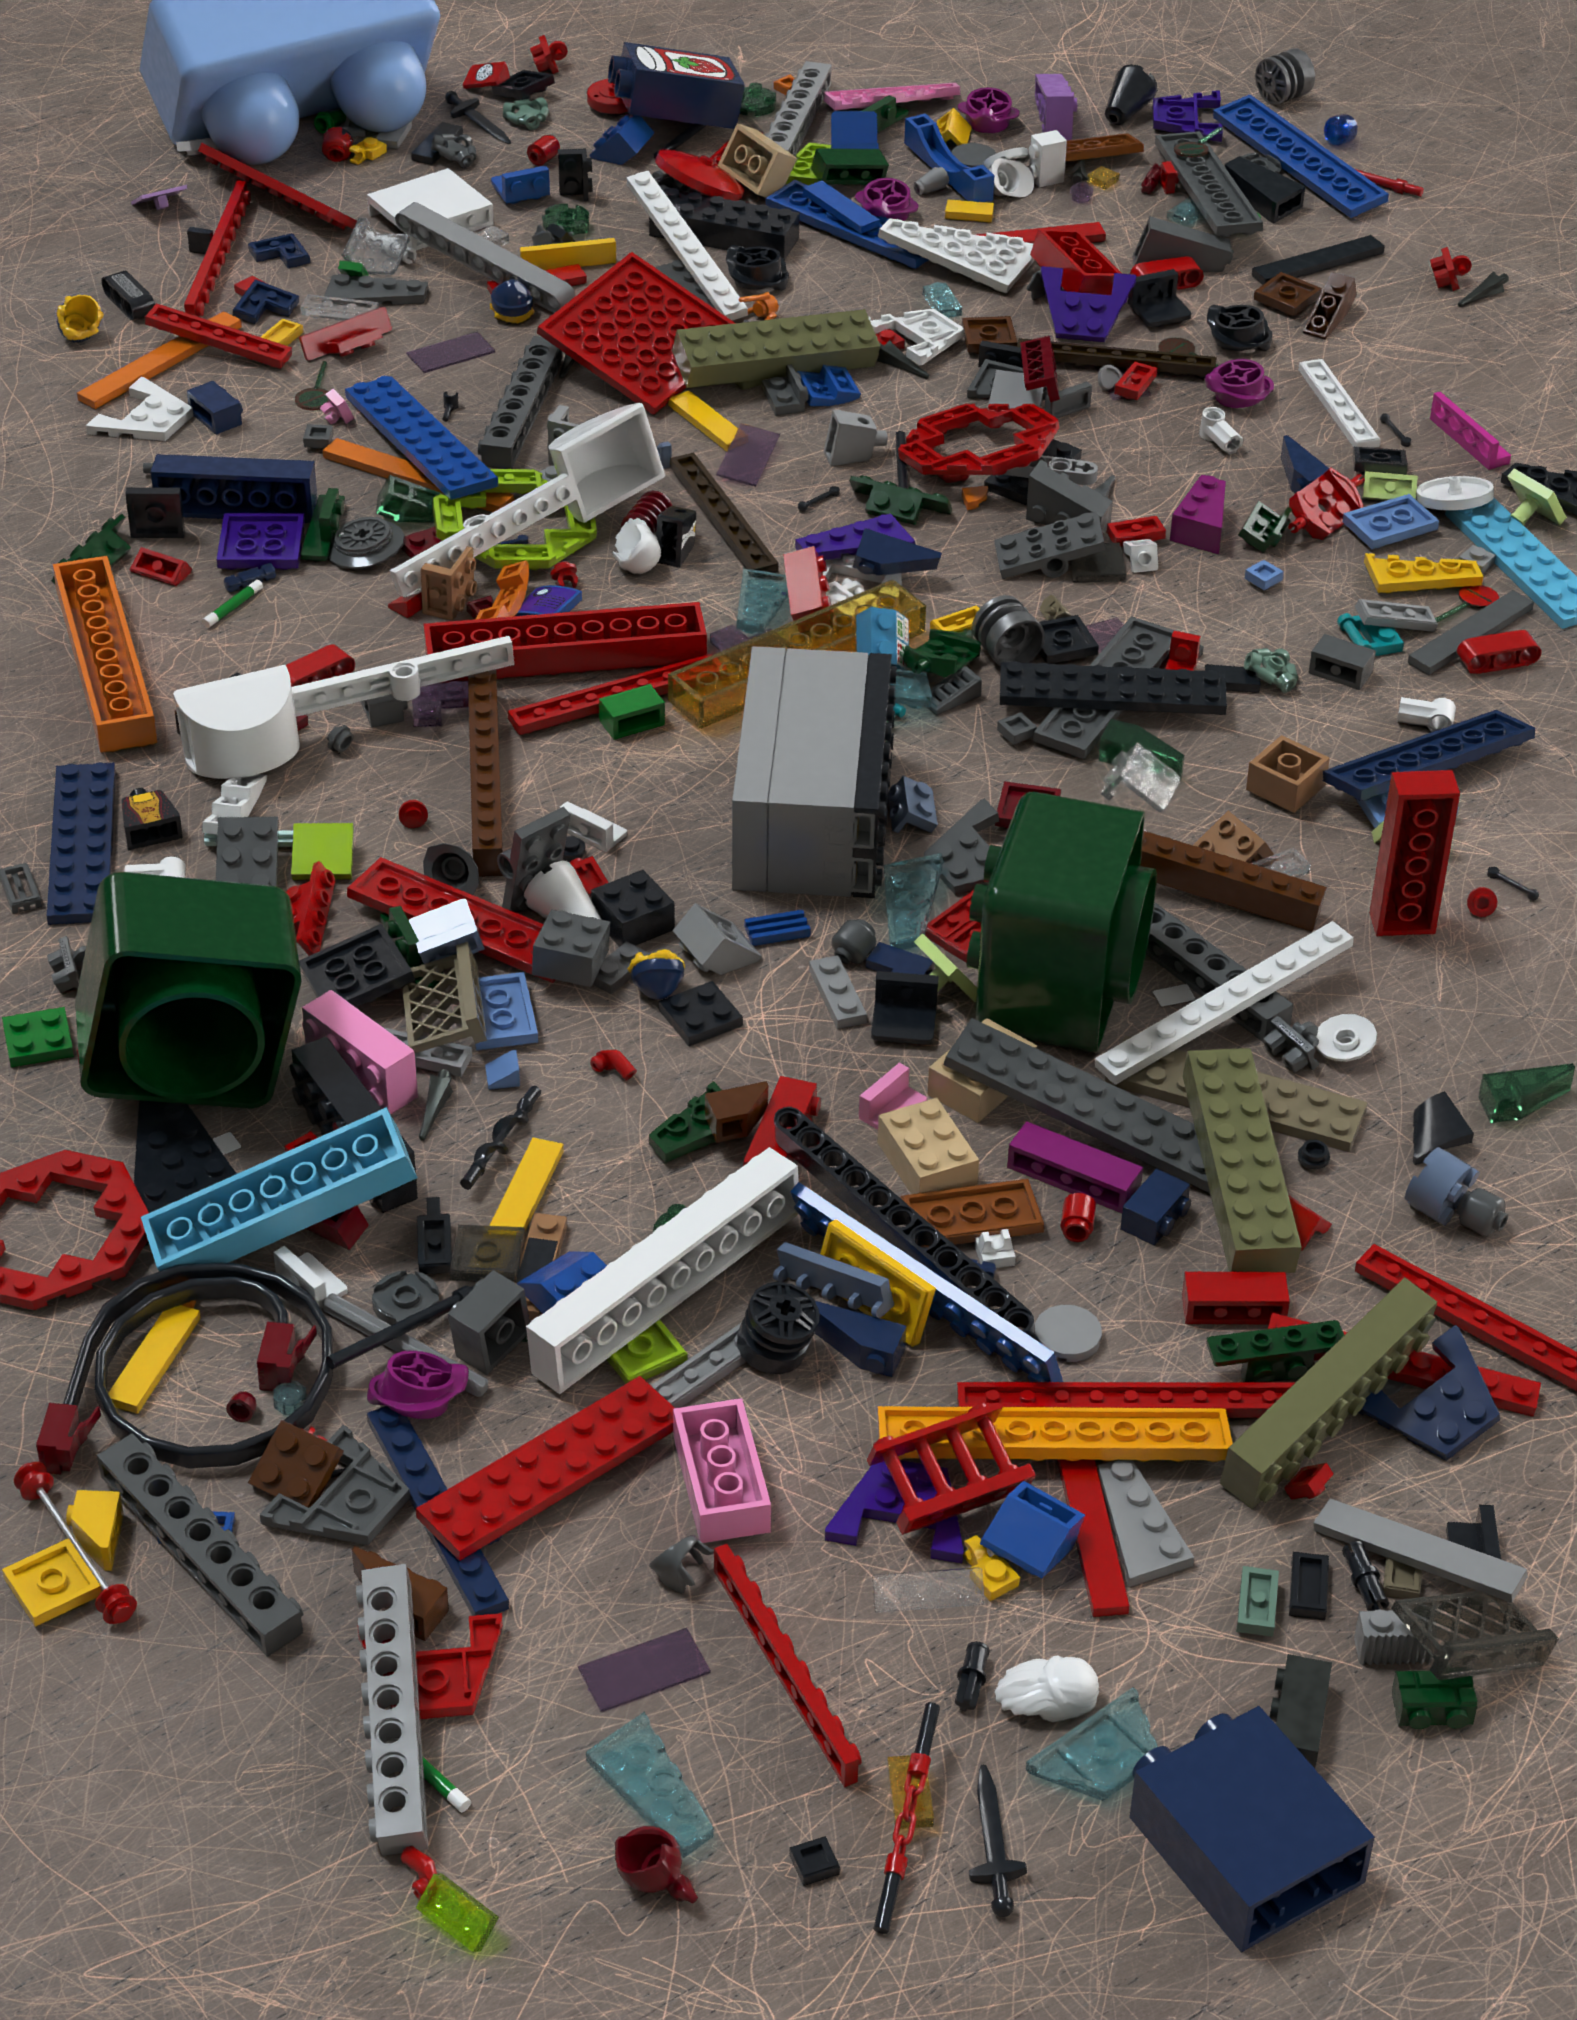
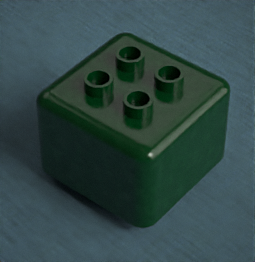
M1028 792L1021 797L1002 847L990 845L984 867V882L989 883L988 885L977 883L971 899L969 919L970 921L981 922V932L973 931L966 962L967 968L978 969L976 1020L982 1022L988 1018L1028 1041L1098 1054L1114 1001L1131 1004L1134 999L1149 941L1156 897L1157 871L1153 868L1140 866L1145 811L1039 792Z
M115 872L106 876L100 882L97 890L75 1000L80 1083L82 1089L87 1094L99 1098L236 1108H257L268 1103L274 1094L302 982L292 906L288 894L281 888L270 885L129 872Z

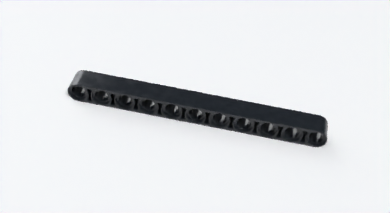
M783 1107L775 1113L774 1129L777 1144L881 1236L1014 1326L1024 1328L1022 1331L1034 1338V1316L1020 1301L801 1111L794 1107ZM950 1265V1266H953V1267L945 1268V1267H943V1266ZM967 1286H976V1288H967ZM997 1306V1307H1000V1308H999V1309H991L990 1307Z

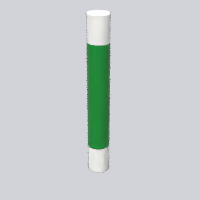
M260 580L252 582L201 620L202 625L208 629L263 589L262 582Z
M392 1738L388 1740L386 1743H394L399 1738ZM423 1757L424 1779L459 1812H465L470 1807L471 1800Z

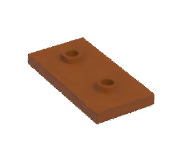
M1128 133L1067 140L1065 162L1144 152V144Z
M1028 1179L901 1196L905 1203L954 1245L975 1242V1237H980L982 1232L987 1231L989 1235L1001 1234L1002 1229H1008L1010 1237L1044 1232V1221Z

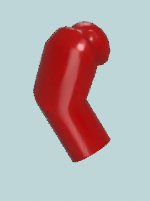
M616 1049L601 1050L590 1060V1065L594 1071L602 1072L604 1069H615L625 1081L632 1078L637 1072L628 1059Z

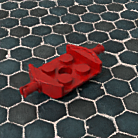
M1331 467L1301 491L1296 492L1289 499V507L1296 517L1295 521L1288 525L1289 530L1295 527L1291 533L1295 534L1300 529H1306L1312 538L1323 540L1344 524L1342 522L1344 513L1364 507L1357 487L1365 482L1364 477L1358 480L1363 475L1357 474L1350 480ZM1318 504L1322 505L1326 512L1322 511Z

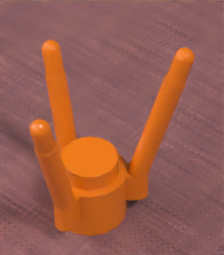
M769 292L761 295L740 297L738 299L739 302L755 301L753 307L748 309V314L754 312L756 316L765 318L764 320H771L777 317L778 301Z

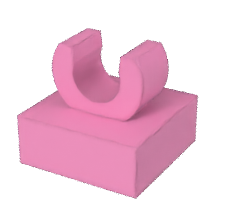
M334 389L325 394L329 402L323 404L320 409L327 415L325 419L330 424L336 423L339 418L346 424L355 419L346 401Z

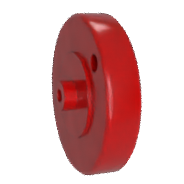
M608 79L597 81L588 87L587 103L594 110L607 114L628 112L622 98L615 97V84L609 83Z

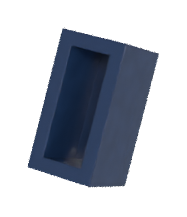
M214 381L187 390L188 405L193 407V416L214 434L217 435L242 425L241 414L243 413V408L240 401L232 397Z
M1156 1168L1124 1204L1120 1230L1155 1246L1163 1235L1168 1236L1175 1221L1180 1216L1184 1217L1191 1206V1199H1189L1190 1184Z

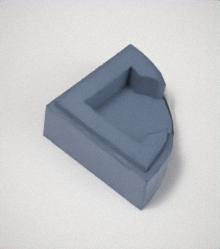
M668 441L659 443L656 447L663 469L670 468L672 445Z

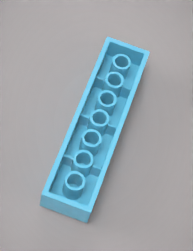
M386 1107L142 1216L141 1220L159 1271L183 1264L229 1263L417 1179V1175L400 1131Z

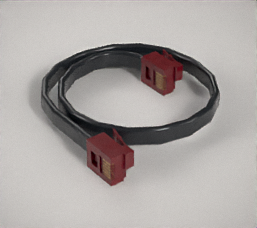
M224 1262L183 1264L136 1279L102 1305L85 1334L63 1404L49 1403L36 1443L39 1462L46 1466L47 1472L50 1474L61 1475L62 1471L70 1472L76 1452L88 1439V1434L101 1417V1411L113 1434L122 1440L133 1433L141 1443L147 1442L152 1447L158 1461L192 1469L237 1466L261 1457L278 1425L272 1430L227 1445L188 1447L146 1435L119 1415L107 1392L108 1366L125 1337L157 1313L193 1300L239 1298L251 1301L269 1311L276 1321L267 1322L257 1358L259 1390L279 1392L280 1388L288 1389L297 1364L305 1357V1353L317 1333L322 1340V1363L319 1374L303 1405L284 1420L300 1429H305L313 1422L330 1389L333 1369L327 1366L326 1357L333 1354L332 1327L315 1298L281 1274L242 1264ZM278 1295L305 1313L313 1325L304 1339L298 1340L297 1344L295 1325L289 1324L288 1313ZM96 1352L94 1390L99 1406L96 1407L87 1420L80 1422L78 1406Z

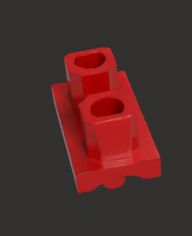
M545 35L539 37L540 44L531 47L530 51L538 72L551 69L552 74L559 72L555 60H562L566 57L568 52L567 46L562 41H554L548 45Z
M1448 247L1442 248V256L1430 259L1437 287L1440 288L1451 284L1453 291L1458 290L1460 287L1456 275L1463 276L1471 270L1472 263L1464 255L1456 256L1452 260Z

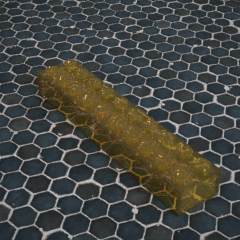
M892 579L669 673L668 701L700 729L744 711L752 646L786 648V650L787 648L857 652V614L870 607L897 610L908 619L909 639L925 633L926 605Z

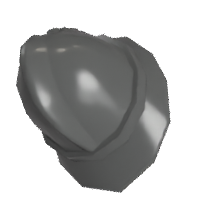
M446 843L428 847L423 860L424 875L474 895L479 884L478 867L471 854L461 846Z

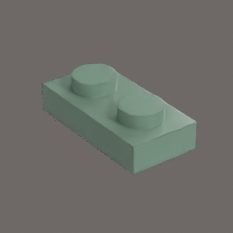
M1243 1566L1236 1632L1273 1637L1279 1578L1278 1570Z

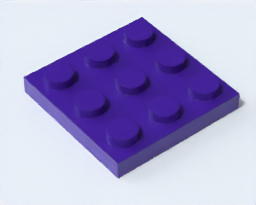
M224 513L216 559L217 568L234 570L237 568L258 567V569H261L260 566L271 563L274 568H281L283 570L299 568L305 524L304 513Z

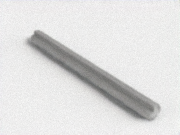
M334 1293L329 1294L323 1301V1310L368 1336L391 1326ZM404 1334L384 1344L398 1353L402 1351H423L434 1354L450 1364H459L408 1334ZM469 1369L465 1390L476 1397H482L489 1388V1381Z

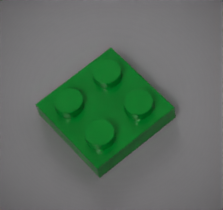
M65 1007L2 1017L11 1068L74 1057Z

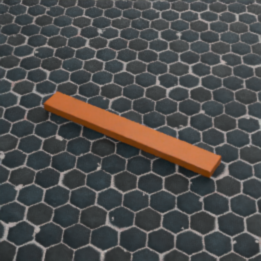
M224 311L208 319L209 321L237 330L242 327L241 319ZM178 336L77 392L78 401L97 409L129 391V387L140 377L149 380L209 345Z
M336 438L323 449V458L436 495H445L411 461ZM485 492L486 507L477 508L493 513L513 502L514 494Z

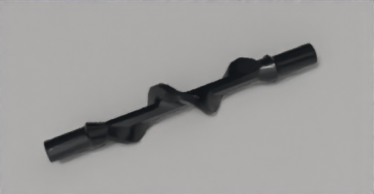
M531 1086L523 1098L517 1103V1111L514 1115L505 1116L496 1122L492 1132L493 1142L485 1143L478 1147L474 1155V1162L460 1181V1185L464 1189H471L478 1178L484 1174L486 1164L496 1150L501 1154L509 1152L506 1145L502 1142L517 1122L527 1123L529 1121L527 1114L532 1110L533 1104L541 1095L539 1087Z

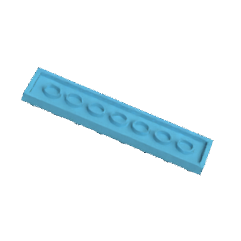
M1495 498L1485 505L1471 509L1446 510L1445 515L1477 547H1482L1496 555L1495 564L1561 629L1577 625V576L1516 518L1510 516L1511 513Z

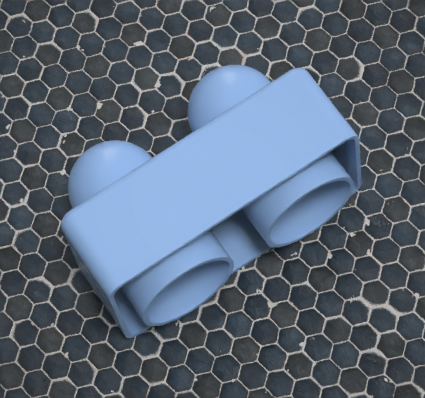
M152 0L149 4L140 73L173 144L176 145V142L211 138L222 153L244 164H266L279 158L290 148L297 135L300 118L316 115L319 112L341 108L343 113L354 124L365 130L378 133L395 131L410 123L421 110L425 100V71L439 24L440 11L435 0Z

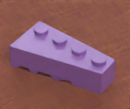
M1035 74L1036 105L1040 121L1045 123L1042 124V131L1057 130L1066 140H1072L1073 112H1077V98H1074L1071 86H1068V81L1065 80L1062 74Z

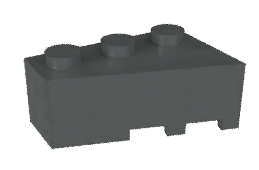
M1040 460L1029 475L1026 520L1049 525L1059 520H1067L1084 513L1097 511L1104 534L1107 529V523H1111L1113 501L1086 485H1083V487L1068 479L1069 475L1063 472L1060 475L1048 468V463Z

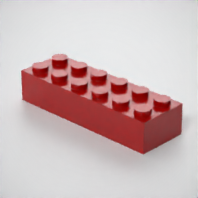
M1453 770L1392 772L1369 911L1376 936L1436 934L1460 798V790Z

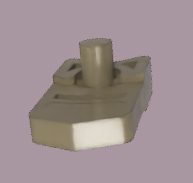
M1052 594L1045 598L1040 606V611L1047 621L1071 616L1067 608Z

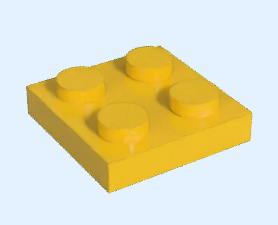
M69 1538L2 1569L4 1580L35 1627L97 1598L102 1592L100 1584Z

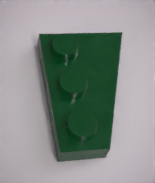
M714 1081L706 1087V1092L699 1098L693 1097L688 1102V1107L680 1114H673L649 1134V1145L665 1163L715 1142L705 1119V1094L722 1090Z

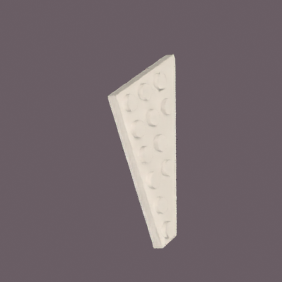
M891 218L879 229L878 234L879 238L887 241L889 244L897 245L912 254L920 255L933 263H938L953 272L961 273L976 282H981L996 291L1007 293L1035 261L1030 255L1033 243L1024 242L1023 238L1008 237L993 233H987L986 236L972 235L970 230L934 225V229L919 227L918 222H905Z

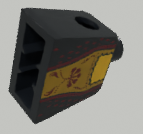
M136 788L132 790L130 796L124 797L121 800L128 851L183 838L180 814L163 791L147 792L144 788Z

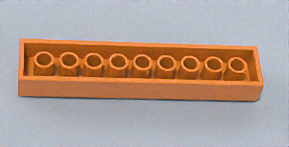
M101 556L53 564L56 591L100 753L115 752L120 749L144 747L149 744L158 743L153 710L108 557Z

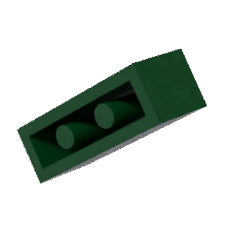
M816 148L811 170L818 181H824L827 184L867 185L873 180L885 178L889 164L880 149Z

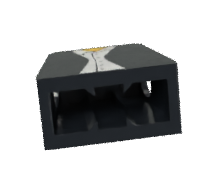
M670 506L657 516L656 537L661 548V557L657 563L679 568L682 566L695 543L697 514L695 510Z

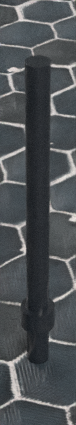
M475 1285L471 1287L463 1286L453 1291L452 1296L327 1356V1366L330 1369L339 1367L450 1312L453 1305L458 1301H462L473 1290Z

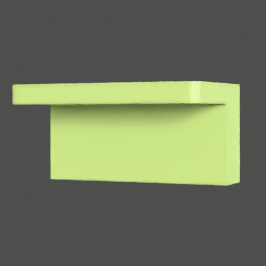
M1365 471L1362 499L1387 501L1407 494L1416 499L1418 476Z

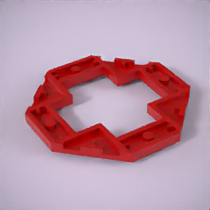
M963 404L920 418L917 422V429H912L906 437V444H901L898 448L899 459L923 475H1003L1007 470L1016 467H1026L1030 462L1039 460L1060 429L1059 420L1035 404H1023L1016 408H1010L1009 404H989L988 408H978L975 404ZM979 421L992 429L1000 428L1004 423L1014 421L1026 429L1013 434L1015 446L982 457H978L969 450H964L947 457H943L934 451L936 446L945 443L944 434L948 430L965 428L969 426V423Z
M62 1150L0 1173V1208L8 1197L38 1203L51 1182L55 1181L103 1192L93 1207L95 1216L118 1221L93 1260L62 1254L48 1277L0 1267V1303L37 1310L47 1306V1301L63 1294L66 1295V1298L93 1289L92 1283L106 1278L114 1281L126 1276L148 1241L141 1217L149 1212L123 1162L70 1150ZM0 1240L1 1258L6 1250L3 1240Z

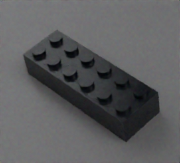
M665 188L663 190L702 246L728 250L731 245L744 248L770 247L778 250L780 256L785 261L799 239V212H793L786 208H771L764 204H750L742 200H728L720 196L711 197L701 195L698 192L689 193L679 191L676 188ZM649 216V236L665 239Z
M327 1037L291 1050L293 1063L289 1067L291 1075L295 1080V1087L292 1088L293 1097L298 1105L304 1106L310 1122L313 1125H318L322 1136L381 1110L380 1106ZM402 1136L416 1173L415 1153ZM417 1179L376 1196L369 1201L371 1203L375 1202L382 1213L418 1199Z

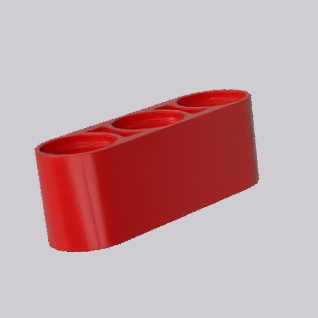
M1189 256L1138 263L1133 266L1130 274L1137 277L1174 269L1178 273L1177 290L1196 287L1204 278V273L1198 264Z
M1516 630L1465 639L1458 645L1457 654L1470 673L1481 674L1532 665L1539 660L1542 650L1528 631Z
M331 644L287 664L286 667L290 675L291 687L353 673L356 663L351 656L337 645Z

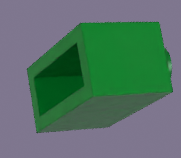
M648 684L600 698L599 719L612 739L616 740L664 726L665 702L652 685Z

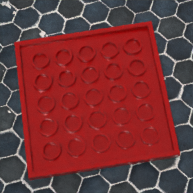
M631 252L541 323L537 328V334L635 403H642L645 410L655 415L669 403L671 397L680 394L686 389L672 352L676 331L679 329L734 324L735 322Z

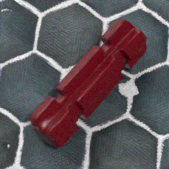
M1153 164L1141 183L1142 188L1140 190L1142 193L1151 194L1160 180L1161 165Z

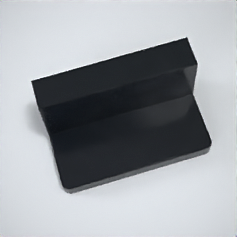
M1479 1504L1475 1523H1447L1446 1533L1448 1541L1501 1559L1494 1505Z

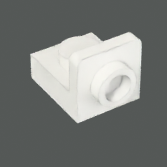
M1150 539L1123 542L1124 553L1130 556L1132 572L1158 570L1157 543Z

